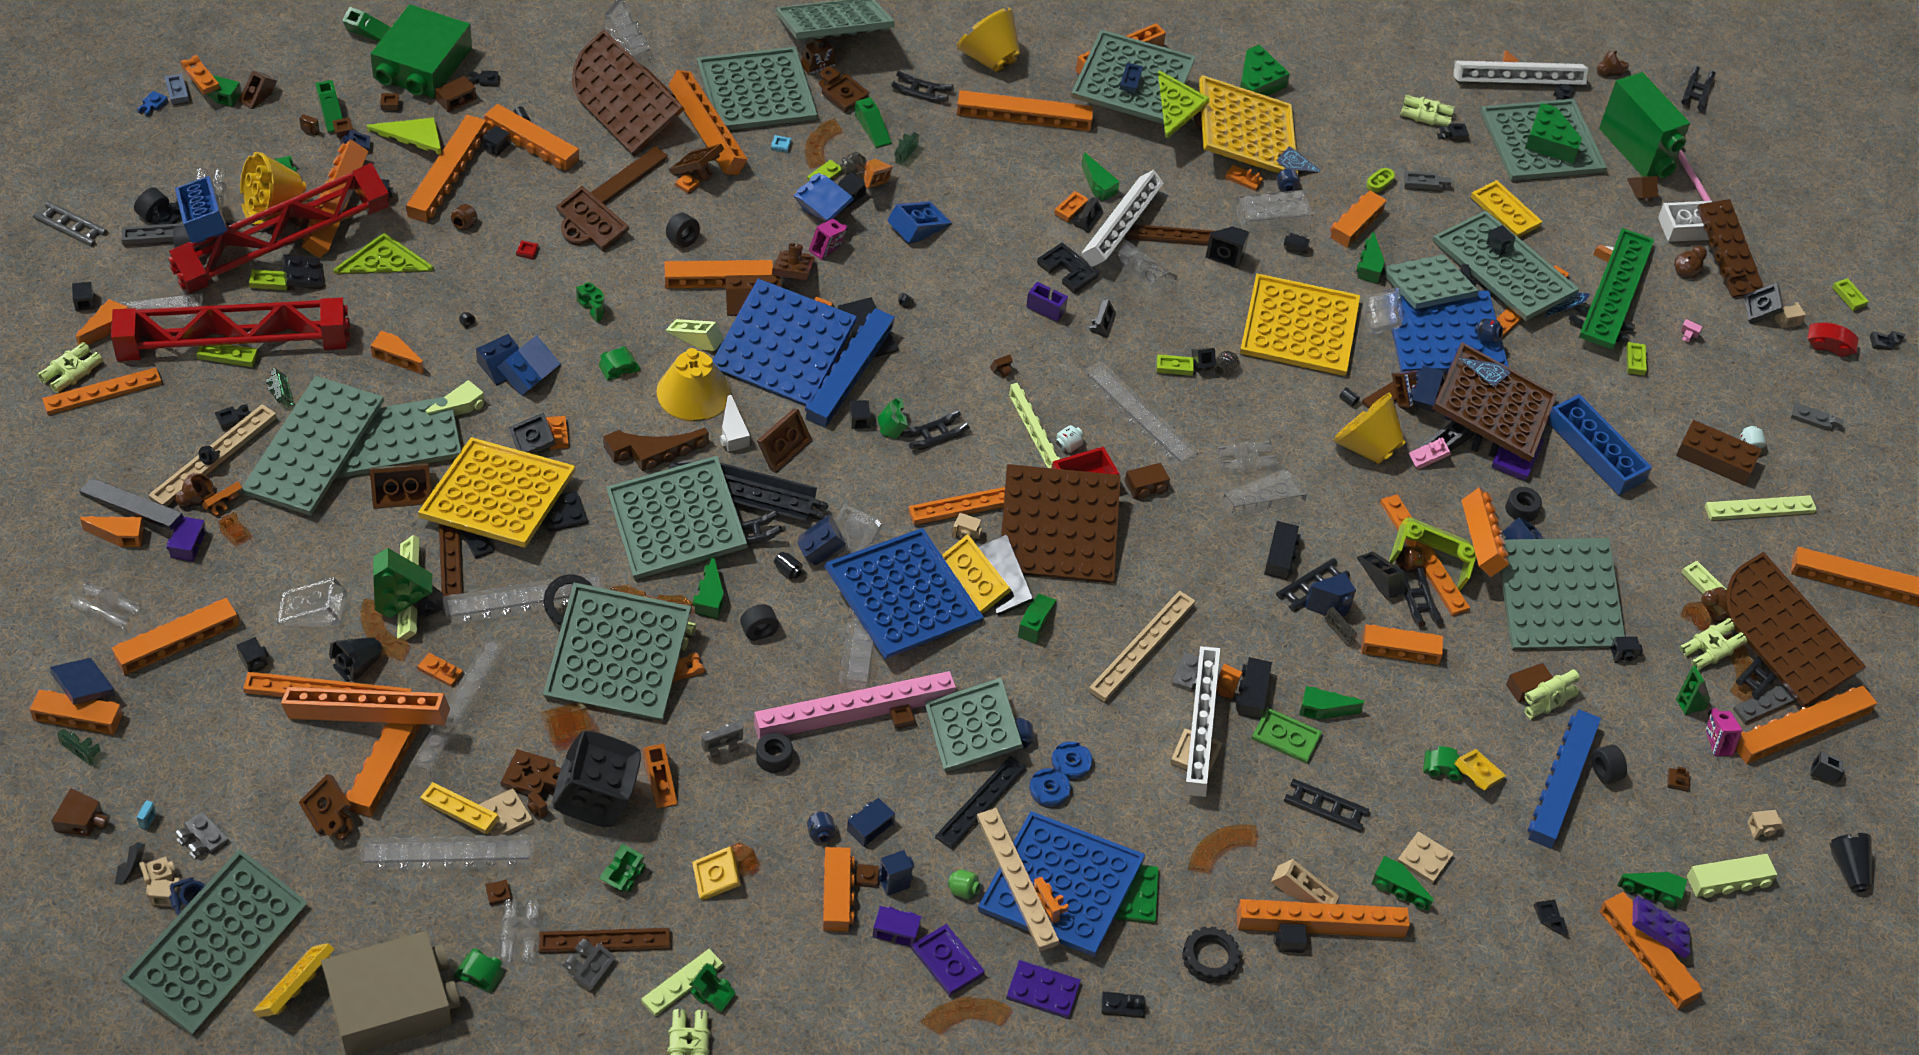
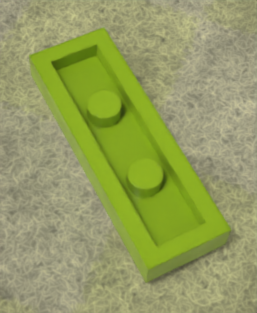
M236 345L200 346L197 351V359L253 367L258 355L256 348Z

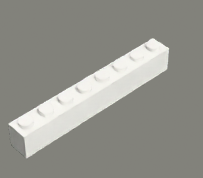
M1455 61L1454 68L1455 79L1473 82L1586 84L1588 68L1583 64Z
M1154 170L1138 178L1082 251L1081 255L1091 267L1105 261L1164 184Z
M1200 646L1185 795L1206 797L1220 648Z

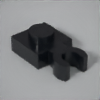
M481 70V74L470 71L469 77L474 78H468V80L472 84L480 82V86L497 87L499 71Z
M243 404L236 410L232 406L215 412V417L221 429L225 430L234 427L241 419L243 420L251 411H249L247 404Z

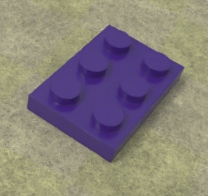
M1540 438L1535 455L1530 462L1500 447L1491 467L1526 481L1545 439Z
M1637 896L1633 900V926L1683 958H1686L1690 954V928L1684 922L1671 917L1668 912L1655 907L1649 900H1644Z
M947 924L912 944V951L949 997L984 975L985 970Z
M1019 960L1006 999L1068 1019L1081 979Z

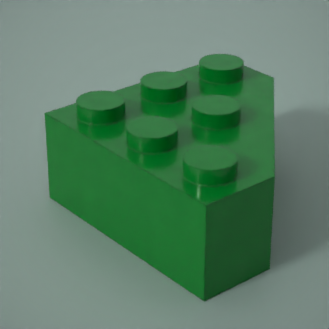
M1256 45L1246 50L1240 88L1268 96L1287 87L1290 73L1261 45Z
M1541 103L1525 149L1573 164L1582 138L1557 107Z
M389 548L373 557L375 611L388 618H392L432 593L431 572Z

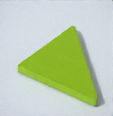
M1159 70L1158 80L1165 136L1168 139L1210 102V98Z
M434 117L367 125L368 132L375 131L380 136L389 139L394 137L399 142L408 145L410 143L416 144L417 148L427 151L431 149L436 151L437 154H441Z
M383 233L334 268L333 272L335 274L433 271L434 266L386 233Z

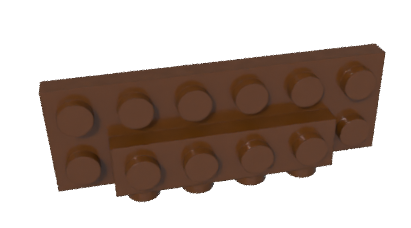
M1731 200L1699 204L1697 209L1702 219L1704 230L1707 232L1709 244L1713 248L1715 260L1719 264L1721 275L1724 277L1731 297L1744 296L1763 288V283Z

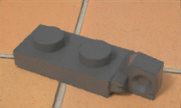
M1405 171L1403 175L1404 188L1450 190L1452 183L1451 178L1438 176V173Z
M1795 403L1791 419L1823 430H1831L1832 428L1840 431L1844 420L1799 403Z

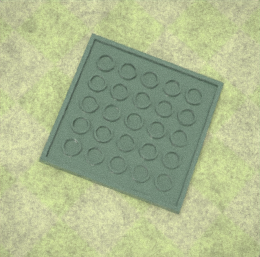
M837 0L776 7L777 16L794 37L800 41L808 40L809 37L821 39L826 35L838 37L843 33L854 35L860 31L871 33L877 29L888 31L890 28L895 27V21L875 0Z
M1100 30L1071 92V98L1164 124L1158 71L1160 70L1185 84L1196 56ZM1127 63L1143 66L1136 93L1119 90Z
M796 47L697 58L706 96L728 130L817 120V112Z
M1574 99L1481 106L1480 113L1511 181L1606 172V164ZM1541 103L1557 107L1582 138L1573 164L1525 149Z
M717 456L606 487L634 580L748 548Z
M1609 538L1504 540V547L1508 552L1509 565L1503 568L1500 574L1512 650L1610 648L1615 637H1625Z
M573 583L543 696L663 721L692 609L691 606Z

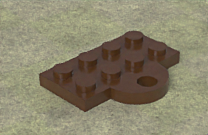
M583 186L579 187L555 206L556 210L565 217L561 224L563 238L571 244L584 245L592 241L604 251L630 230L623 220ZM570 232H577L575 236H568Z

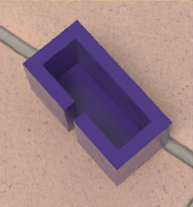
M1036 282L1028 292L1026 307L1058 322L1066 311L1068 296L1053 290L1050 300L1051 288Z
M184 517L173 528V536L171 539H168L166 546L167 550H169L170 558L194 562L199 550V546H195V544L201 545L206 534L204 520Z
M880 906L873 927V938L891 942L893 935H897L895 943L912 947V944L917 939L921 916L913 912L899 911L893 907Z

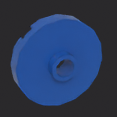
M1067 741L1059 744L1053 751L1051 758L1052 766L1056 769L1055 771L1064 773L1068 779H1078L1084 777L1089 772L1092 766V755L1089 749L1081 746L1080 743Z
M1047 768L1041 769L1033 775L1029 790L1030 795L1036 802L1049 807L1058 806L1065 802L1069 796L1071 786L1069 779L1061 771L1059 773L1055 771L1056 769Z

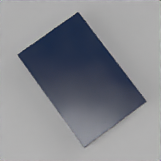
M91 658L50 667V673L73 705L114 695V688Z

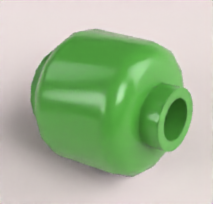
M959 869L951 874L948 887L953 895L964 899H971L980 892L981 883L976 873Z

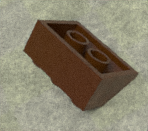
M726 275L727 316L738 315L757 279L781 287L780 276Z
M429 463L370 468L373 508L424 504L431 494Z

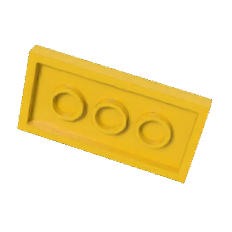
M1497 180L1471 194V198L1480 207L1491 214L1518 238L1542 225L1543 221Z
M968 534L942 554V557L981 614L1012 591Z
M329 943L311 947L252 1012L258 1017L280 1014L287 1007L285 1003L301 992L302 989L300 987L305 981L309 982L317 974L315 972L320 965L322 966L321 960L330 958V954L335 949Z

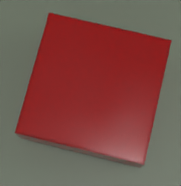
M521 240L516 256L534 259L539 244Z

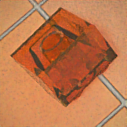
M571 703L540 712L548 738L551 742L555 741L556 744L566 742L569 737L575 736L576 738L582 731H592L587 708L582 703Z

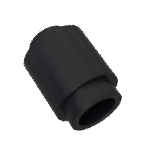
M1290 233L1289 236H1285L1283 245L1286 246V250L1307 253L1310 239H1307L1306 236Z
M780 552L774 559L776 568L789 579L798 578L803 572V564L789 553Z

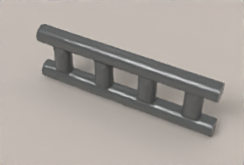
M49 201L45 204V207L48 209L43 214L35 212L33 215L34 219L91 247L96 243L93 238L97 234L104 236L108 232L107 229ZM55 212L62 215L57 221L50 219ZM68 220L76 222L72 228L64 225ZM84 226L91 229L86 235L79 233Z

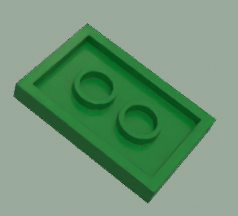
M1141 866L1115 919L1155 924L1158 883L1157 866Z

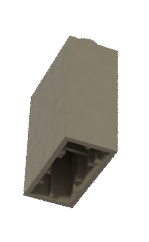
M427 930L321 960L345 1055H353L452 1026L450 1009L460 1007L454 981L442 984L439 972L449 969L444 946L439 944L431 947Z

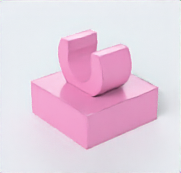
M1686 319L1681 329V332L1684 333L1682 340L1689 342L1691 337L1697 339L1702 326Z

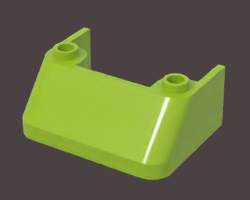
M1405 518L1400 524L1389 562L1393 564L1399 556L1405 538L1433 547L1464 561L1457 584L1458 590L1461 591L1470 579L1476 553L1473 545L1464 538L1417 519Z

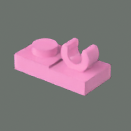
M1439 438L1428 445L1409 452V455L1416 469H1421L1451 455L1444 439Z

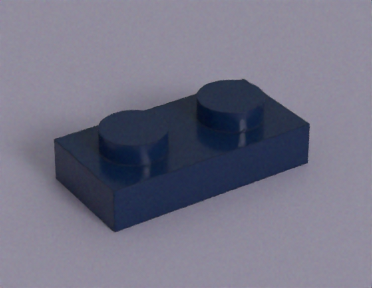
M1127 63L1119 90L1136 93L1143 66Z

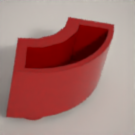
M1810 324L1807 338L1816 350H1828L1840 357L1857 353L1859 338L1851 330L1838 324Z

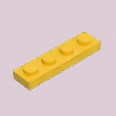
M434 782L420 797L422 803L485 834H488L500 820L497 813Z

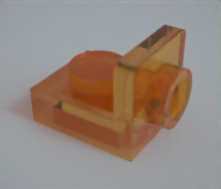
M235 512L224 516L218 521L220 533L234 546L251 536L250 532L238 521Z
M1702 601L1686 604L1680 614L1682 618L1692 616L1694 625H1697L1700 631L1708 629L1712 620Z

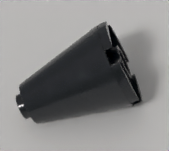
M1858 833V837H1852L1851 834H1846L1832 839L1831 843H1829L1831 851L1850 889H1855V892L1867 891L1868 887L1871 886V835Z

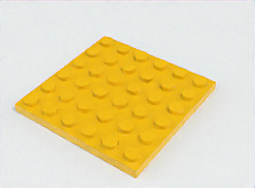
M1202 75L1199 79L1200 93L1210 98V102L1201 109L1204 150L1271 172L1279 173L1285 168L1276 160L1289 146L1296 150L1291 104Z
M1256 273L1240 354L1346 376L1360 295Z
M471 437L420 508L418 516L425 520L526 548L576 472L574 465Z

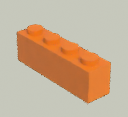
M1369 190L1359 198L1356 204L1350 207L1347 213L1341 216L1338 222L1332 225L1330 238L1348 248L1384 211L1387 200Z
M1365 624L1362 633L1361 653L1439 665L1443 653V636Z
M38 690L30 708L34 721L110 735L115 734L123 716L120 704L113 701L91 700L73 705L66 694L56 693L52 690Z
M825 847L823 931L849 932V924H853L854 911H850V906L854 905V893H850V887H854V874H850V869H854V856H850V848Z

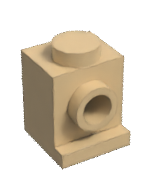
M1795 302L1793 306H1785L1784 312L1776 314L1775 321L1780 324L1782 329L1800 326L1806 314L1799 303Z
M959 513L953 526L952 537L956 538V536L963 538L968 534L975 542L976 538L980 539L983 528H980L981 520Z
M1776 810L1753 812L1747 821L1754 839H1758L1760 835L1772 836L1777 830L1782 829L1783 826Z
M166 857L145 864L144 862L139 863L147 886L148 884L151 885L152 880L160 881L166 879L174 882L172 874H175L176 871L173 862H168Z
M175 878L174 882L180 881V879ZM166 879L160 881L152 880L151 885L148 884L146 889V897L149 898L151 905L172 907L169 895H171L169 887L174 882ZM182 886L175 888L176 893H178V896Z

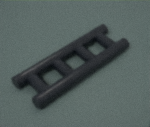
M1332 558L1276 592V596L1279 599L1286 597L1292 603L1289 605V609L1294 612L1306 603L1310 589L1306 584L1312 579L1316 582L1324 580L1320 574L1327 570L1333 576L1345 573L1348 578L1350 573L1347 570L1340 573L1334 567L1337 565V560ZM1298 588L1306 594L1300 599L1292 593Z
M1759 656L1736 680L1737 685L1742 686L1745 683L1754 690L1752 692L1754 698H1759L1776 679L1772 671L1767 674L1759 667L1762 663L1765 664ZM1753 673L1763 680L1760 684L1750 678Z
M1293 778L1290 786L1296 789L1293 796L1286 794L1284 802L1361 832L1363 824L1358 823L1361 814L1364 816L1368 815L1369 808ZM1303 791L1315 795L1312 804L1300 799ZM1322 799L1334 803L1331 811L1319 807ZM1341 807L1353 811L1350 819L1338 815Z

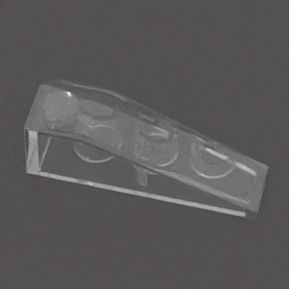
M203 294L121 302L120 304L127 306L128 309L136 308V310L202 306ZM197 314L162 317L181 319V322L191 321L192 317H195Z

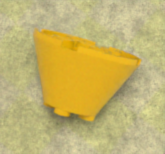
M1003 8L985 17L972 27L973 31L968 36L965 33L956 45L959 51L994 70L996 73L1001 71L1004 65L1013 64L1017 61L1016 57L1020 54L1012 9L1008 8L1006 11Z
M253 152L254 155L248 156L244 163L240 180V194L244 196V203L241 205L246 218L301 195L306 191V183L302 181L297 172L261 152ZM282 211L270 215L252 224H261L265 221L281 215Z
M689 348L677 357L662 376L657 385L656 392L660 406L668 414L681 420L694 421L700 419L707 420L720 414L726 408L727 397L731 395V387L711 357L704 352L697 351L695 348Z
M1389 392L1374 402L1368 409V412H1361L1335 435L1336 438L1332 440L1336 444L1377 464L1389 458L1396 448L1398 449L1406 443L1392 394Z

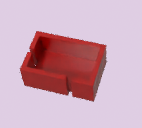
M1104 446L1052 462L1053 469L1120 475Z

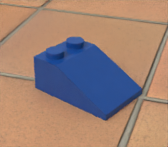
M820 173L813 175L810 181L801 186L793 195L805 212L824 221L833 219L854 200L850 194L827 176Z
M931 201L896 204L887 220L892 225V228L898 231L908 243L919 242L952 224Z
M536 335L497 368L517 392L523 395L561 363Z

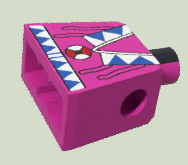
M835 219L817 226L809 251L823 260L841 245L844 235L848 231L847 226L843 223L840 224Z
M1717 708L1711 709L1708 712L1709 721L1705 730L1714 756H1732L1737 747L1742 728L1732 712L1719 711Z

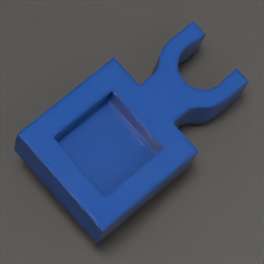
M152 91L142 100L143 105L137 108V112L140 114L142 111H145V116L148 117L152 109L158 111L168 101V98Z

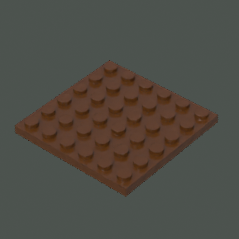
M1461 342L1432 409L1530 462L1535 455L1557 394L1503 364L1501 365L1510 371V374L1493 387L1459 358L1501 363Z
M1007 464L1001 537L1004 535L1008 536L1023 575L1114 583L1121 475Z

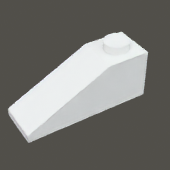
M732 395L727 397L722 435H720L721 445L726 446L728 452L750 447V435Z

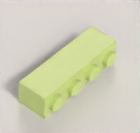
M1768 854L1692 866L1687 878L1696 897L1704 896V898H1709L1717 893L1727 895L1735 890L1745 892L1753 887L1767 888L1772 885L1777 873Z

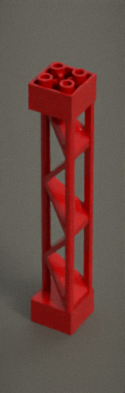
M369 163L338 179L227 226V231L220 236L208 237L207 240L201 243L188 242L169 250L170 258H168L170 269L174 275H177L178 284L182 291L186 290L188 294L208 287V279L353 215L365 210L368 215L387 208L389 193L372 163ZM346 183L345 187L339 190H336L307 204L301 203L309 198H312L325 191H328L332 188H335L339 185ZM355 190L362 204L342 212L352 192ZM340 197L334 214L315 208ZM282 211L281 215L272 218L268 221H265L259 225H256L252 228H249L243 232L236 231L254 222L264 219L270 215ZM292 217L324 220L278 240L289 219ZM276 225L270 242L251 236ZM217 239L215 244L197 252L194 251L195 248ZM228 245L259 248L213 269L223 250ZM211 253L204 269L199 258Z
M343 297L321 298L320 300L141 310H136V308L113 309L111 340L117 361L140 360L141 349L322 340L324 350L347 349V342H350V332L346 330L350 328V319L346 317L348 316V305H344ZM320 308V320L311 321L297 309ZM271 310L258 324L237 325L224 314L227 312ZM197 314L184 328L163 329L150 318L151 316ZM285 329L300 332L297 334L273 335ZM212 333L227 336L223 338L199 339ZM141 337L154 341L141 342Z

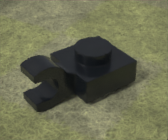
M1558 84L1553 96L1556 97V100L1570 99L1574 87L1567 84Z
M1465 123L1439 127L1440 133H1437L1438 139L1451 137V140H1467L1469 137Z

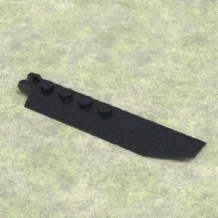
M696 461L673 462L670 463L668 469ZM719 462L734 503L768 512L776 510L780 515L806 521L809 516L816 520L825 518L822 512L812 509L813 506L822 510H827L829 507L826 502L816 499L817 487Z

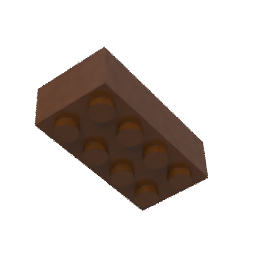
M1693 420L1676 456L1745 486L1762 449Z

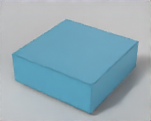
M775 135L771 150L788 153L791 138Z
M146 800L136 817L139 828L145 830L149 828L157 814L154 803Z

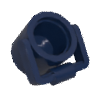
M191 877L170 885L171 895H169L172 909H175L177 915L206 886L204 883L197 880L194 881V878ZM182 886L178 896V893H176L175 888Z

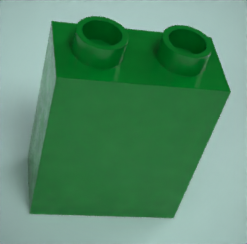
M409 4L370 53L373 78L382 85L388 86L393 84L405 88L409 93L416 96L423 94L435 98V89L446 84L472 49L470 23Z
M1643 72L1615 81L1599 129L1642 177L1659 175L1661 178H1666L1677 167L1675 162L1679 151L1686 144L1685 136L1690 122Z

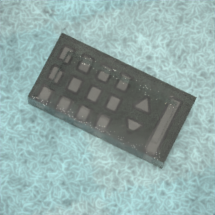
M1334 607L1328 609L1325 622L1347 647L1354 645L1357 637L1355 630Z

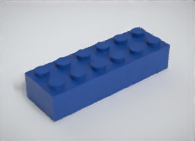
M210 176L175 188L183 225L191 243H201L207 240L208 237H217L227 231L218 194Z
M1580 394L1552 407L1547 422L1618 495L1647 481L1652 466Z

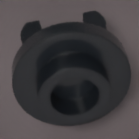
M203 446L199 449V458L204 464L211 465L219 459L220 450L215 451L211 446Z

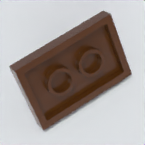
M717 144L690 151L669 168V171L672 175H683L687 171L690 173L696 171L701 181L706 180L713 175L708 167V163L719 158L724 147L722 144Z
M790 243L788 246L789 251L785 250L779 253L772 268V275L808 280L814 266L815 257L808 253H802L803 245L797 244L796 247V243Z
M793 408L762 435L757 442L769 469L777 472L804 448L812 438L799 409Z

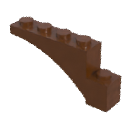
M706 428L673 436H639L624 433L621 430L603 436L604 449L614 463L624 461L629 456H632L641 471L653 469L658 464L670 462L677 456L687 455L690 451L704 448L709 444V432Z

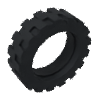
M575 574L562 575L553 580L545 590L543 599L545 612L557 625L562 626L564 616L558 613L554 607L553 599L555 593L560 587L573 583L592 586L584 577Z
M1205 926L1201 927L1200 930H1194L1192 935L1187 937L1182 953L1183 964L1185 968H1188V972L1196 976V979L1204 980L1206 983H1220L1224 979H1229L1235 973L1240 960L1239 945L1237 941H1234V937L1231 934L1228 935L1226 930H1219L1214 926H1211V928ZM1202 942H1215L1227 951L1228 962L1218 968L1206 967L1195 958V947Z

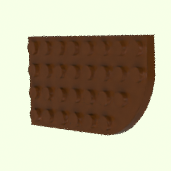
M605 29L581 50L575 61L572 72V86L575 95L634 156L685 110Z
M1765 552L1742 564L1733 573L1726 588V612L1728 618L1733 622L1735 630L1738 633H1743L1749 646L1802 707L1807 706L1865 669L1866 666Z

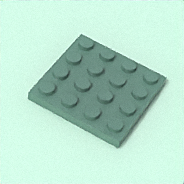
M1445 255L1392 264L1382 269V274L1414 309L1478 296V289Z
M1002 678L925 702L945 773L1023 748Z

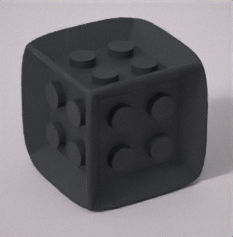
M582 731L570 746L560 769L553 796V808L564 815L601 827L613 826L625 811L633 793L641 761V750L630 743L599 732Z

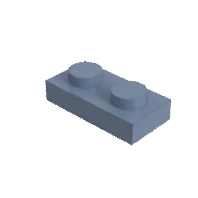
M182 73L164 76L171 105L189 102Z

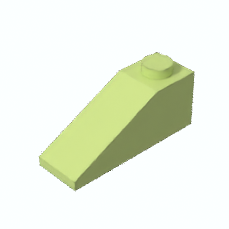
M676 319L666 329V332L701 350L714 351L724 340L716 322Z
M468 380L444 397L448 401L445 406L441 407L435 403L425 411L426 414L430 415L453 409L454 416L469 413L474 409L479 410L485 402L484 392Z

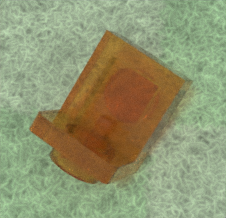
M741 842L731 846L734 851L736 865L742 876H747L759 867L758 859L752 848Z

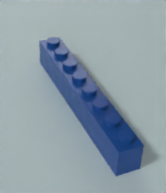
M877 308L874 309L872 314L869 313L867 315L865 324L857 330V336L850 340L848 349L846 351L843 350L839 362L834 363L831 374L825 376L822 387L820 389L817 388L813 400L808 401L806 404V420L826 428L893 329L894 316Z
M1578 709L1576 716L1571 715L1567 725L1571 727L1570 731L1565 730L1562 738L1565 744H1560L1556 756H1559V760L1554 759L1550 769L1554 773L1553 775H1548L1545 786L1548 787L1547 791L1543 789L1539 798L1542 804L1541 806L1537 805L1533 816L1536 817V820H1531L1527 832H1530L1528 840L1552 849L1600 723V717Z

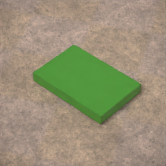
M1267 707L1251 739L1307 764L1322 735V731Z

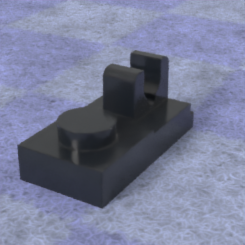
M1097 197L1091 198L1081 214H1077L1078 220H1073L1075 227H1082L1085 232H1089L1103 212Z
M178 200L174 203L170 202L169 207L152 217V223L155 225L175 224L182 219Z
M1109 299L1102 300L1098 316L1091 320L1093 326H1089L1092 333H1100L1104 337L1108 336L1116 313Z
M460 530L475 559L493 552L487 537Z
M1103 991L1101 1014L1144 1018L1145 997L1143 995Z

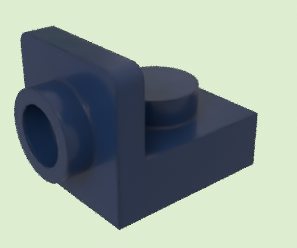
M350 130L348 135H345L342 139V144H346L351 139L366 150L370 148V136Z

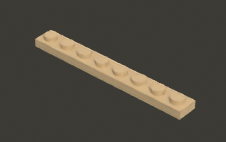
M263 404L210 445L215 451L220 450L219 459L211 465H206L200 460L199 455L152 491L149 494V499L166 507L175 501L177 492L182 490L183 482L188 475L193 472L207 475L277 419L276 413Z
M1179 590L1089 687L1088 692L1105 703L1194 606L1195 600Z
M997 808L977 814V820L1038 951L1040 952L1059 945V939Z

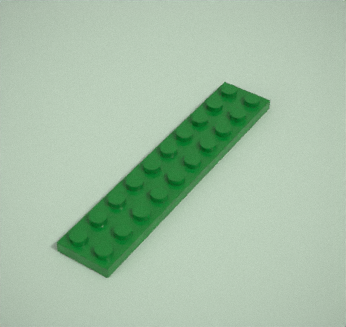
M1621 228L1579 338L1613 350L1655 239Z

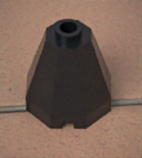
M374 637L336 640L330 643L329 649L330 659H335L336 662L333 664V668L345 681H353L359 678L381 657L382 644Z

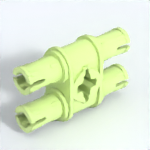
M1406 95L1403 103L1406 106L1402 107L1400 116L1415 119L1414 121L1430 124V126L1435 124L1448 127L1451 122L1454 106L1441 104L1439 100L1434 101L1424 97L1417 98Z
M82 342L75 349L65 351L58 359L52 360L50 366L39 372L37 376L41 382L47 383L54 376L62 375L50 383L52 390L58 394L70 384L75 385L85 375L88 376L94 367L103 362L100 354L95 352L84 361L80 360V358L91 352L88 345Z
M1728 618L1716 626L1710 625L1708 629L1700 634H1695L1692 640L1680 646V650L1682 653L1685 652L1684 655L1686 657L1698 649L1704 652L1703 655L1691 661L1692 665L1697 666L1699 671L1711 663H1718L1720 659L1727 655H1732L1735 649L1747 643V639L1743 636V633H1738L1729 640L1723 637L1724 634L1735 629L1733 622Z
M1571 670L1561 676L1555 675L1552 679L1541 682L1536 689L1525 693V699L1530 706L1524 708V713L1529 719H1533L1542 713L1548 714L1551 710L1564 706L1569 699L1578 696V688L1573 684L1580 680L1578 672Z
M679 1009L672 1012V1028L668 1032L670 1036L668 1054L709 1055L710 1050L708 1046L709 1037L711 1036L708 1029L709 1012L703 1010V1018L701 1019V1010L695 1011L694 1028H685L687 1012L681 1009V1017L679 1018Z

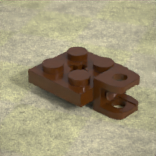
M830 66L820 71V77L822 78L819 81V86L822 88L821 93L842 111H848L856 105V101L869 97V92L849 75L845 74L840 77V73Z
M517 749L501 780V787L513 788L515 791L530 794L535 790L540 797L543 791L554 795V787H556L558 780L557 775H559L561 768L556 767V760ZM526 771H532V772H533V774H529L528 776H525V772H526Z
M327 774L298 803L316 833L323 834L325 832L328 836H336L338 839L344 840L354 831L352 820L348 814L344 813L351 805L333 775ZM324 800H326L327 805L325 808H322L324 806ZM346 825L345 832H342L343 826Z

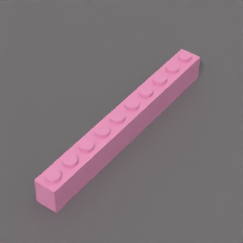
M948 671L757 711L754 714V726L758 739L769 733H780L786 736L889 714V708L909 704L910 709L923 707L927 701L955 693L956 687L951 673Z

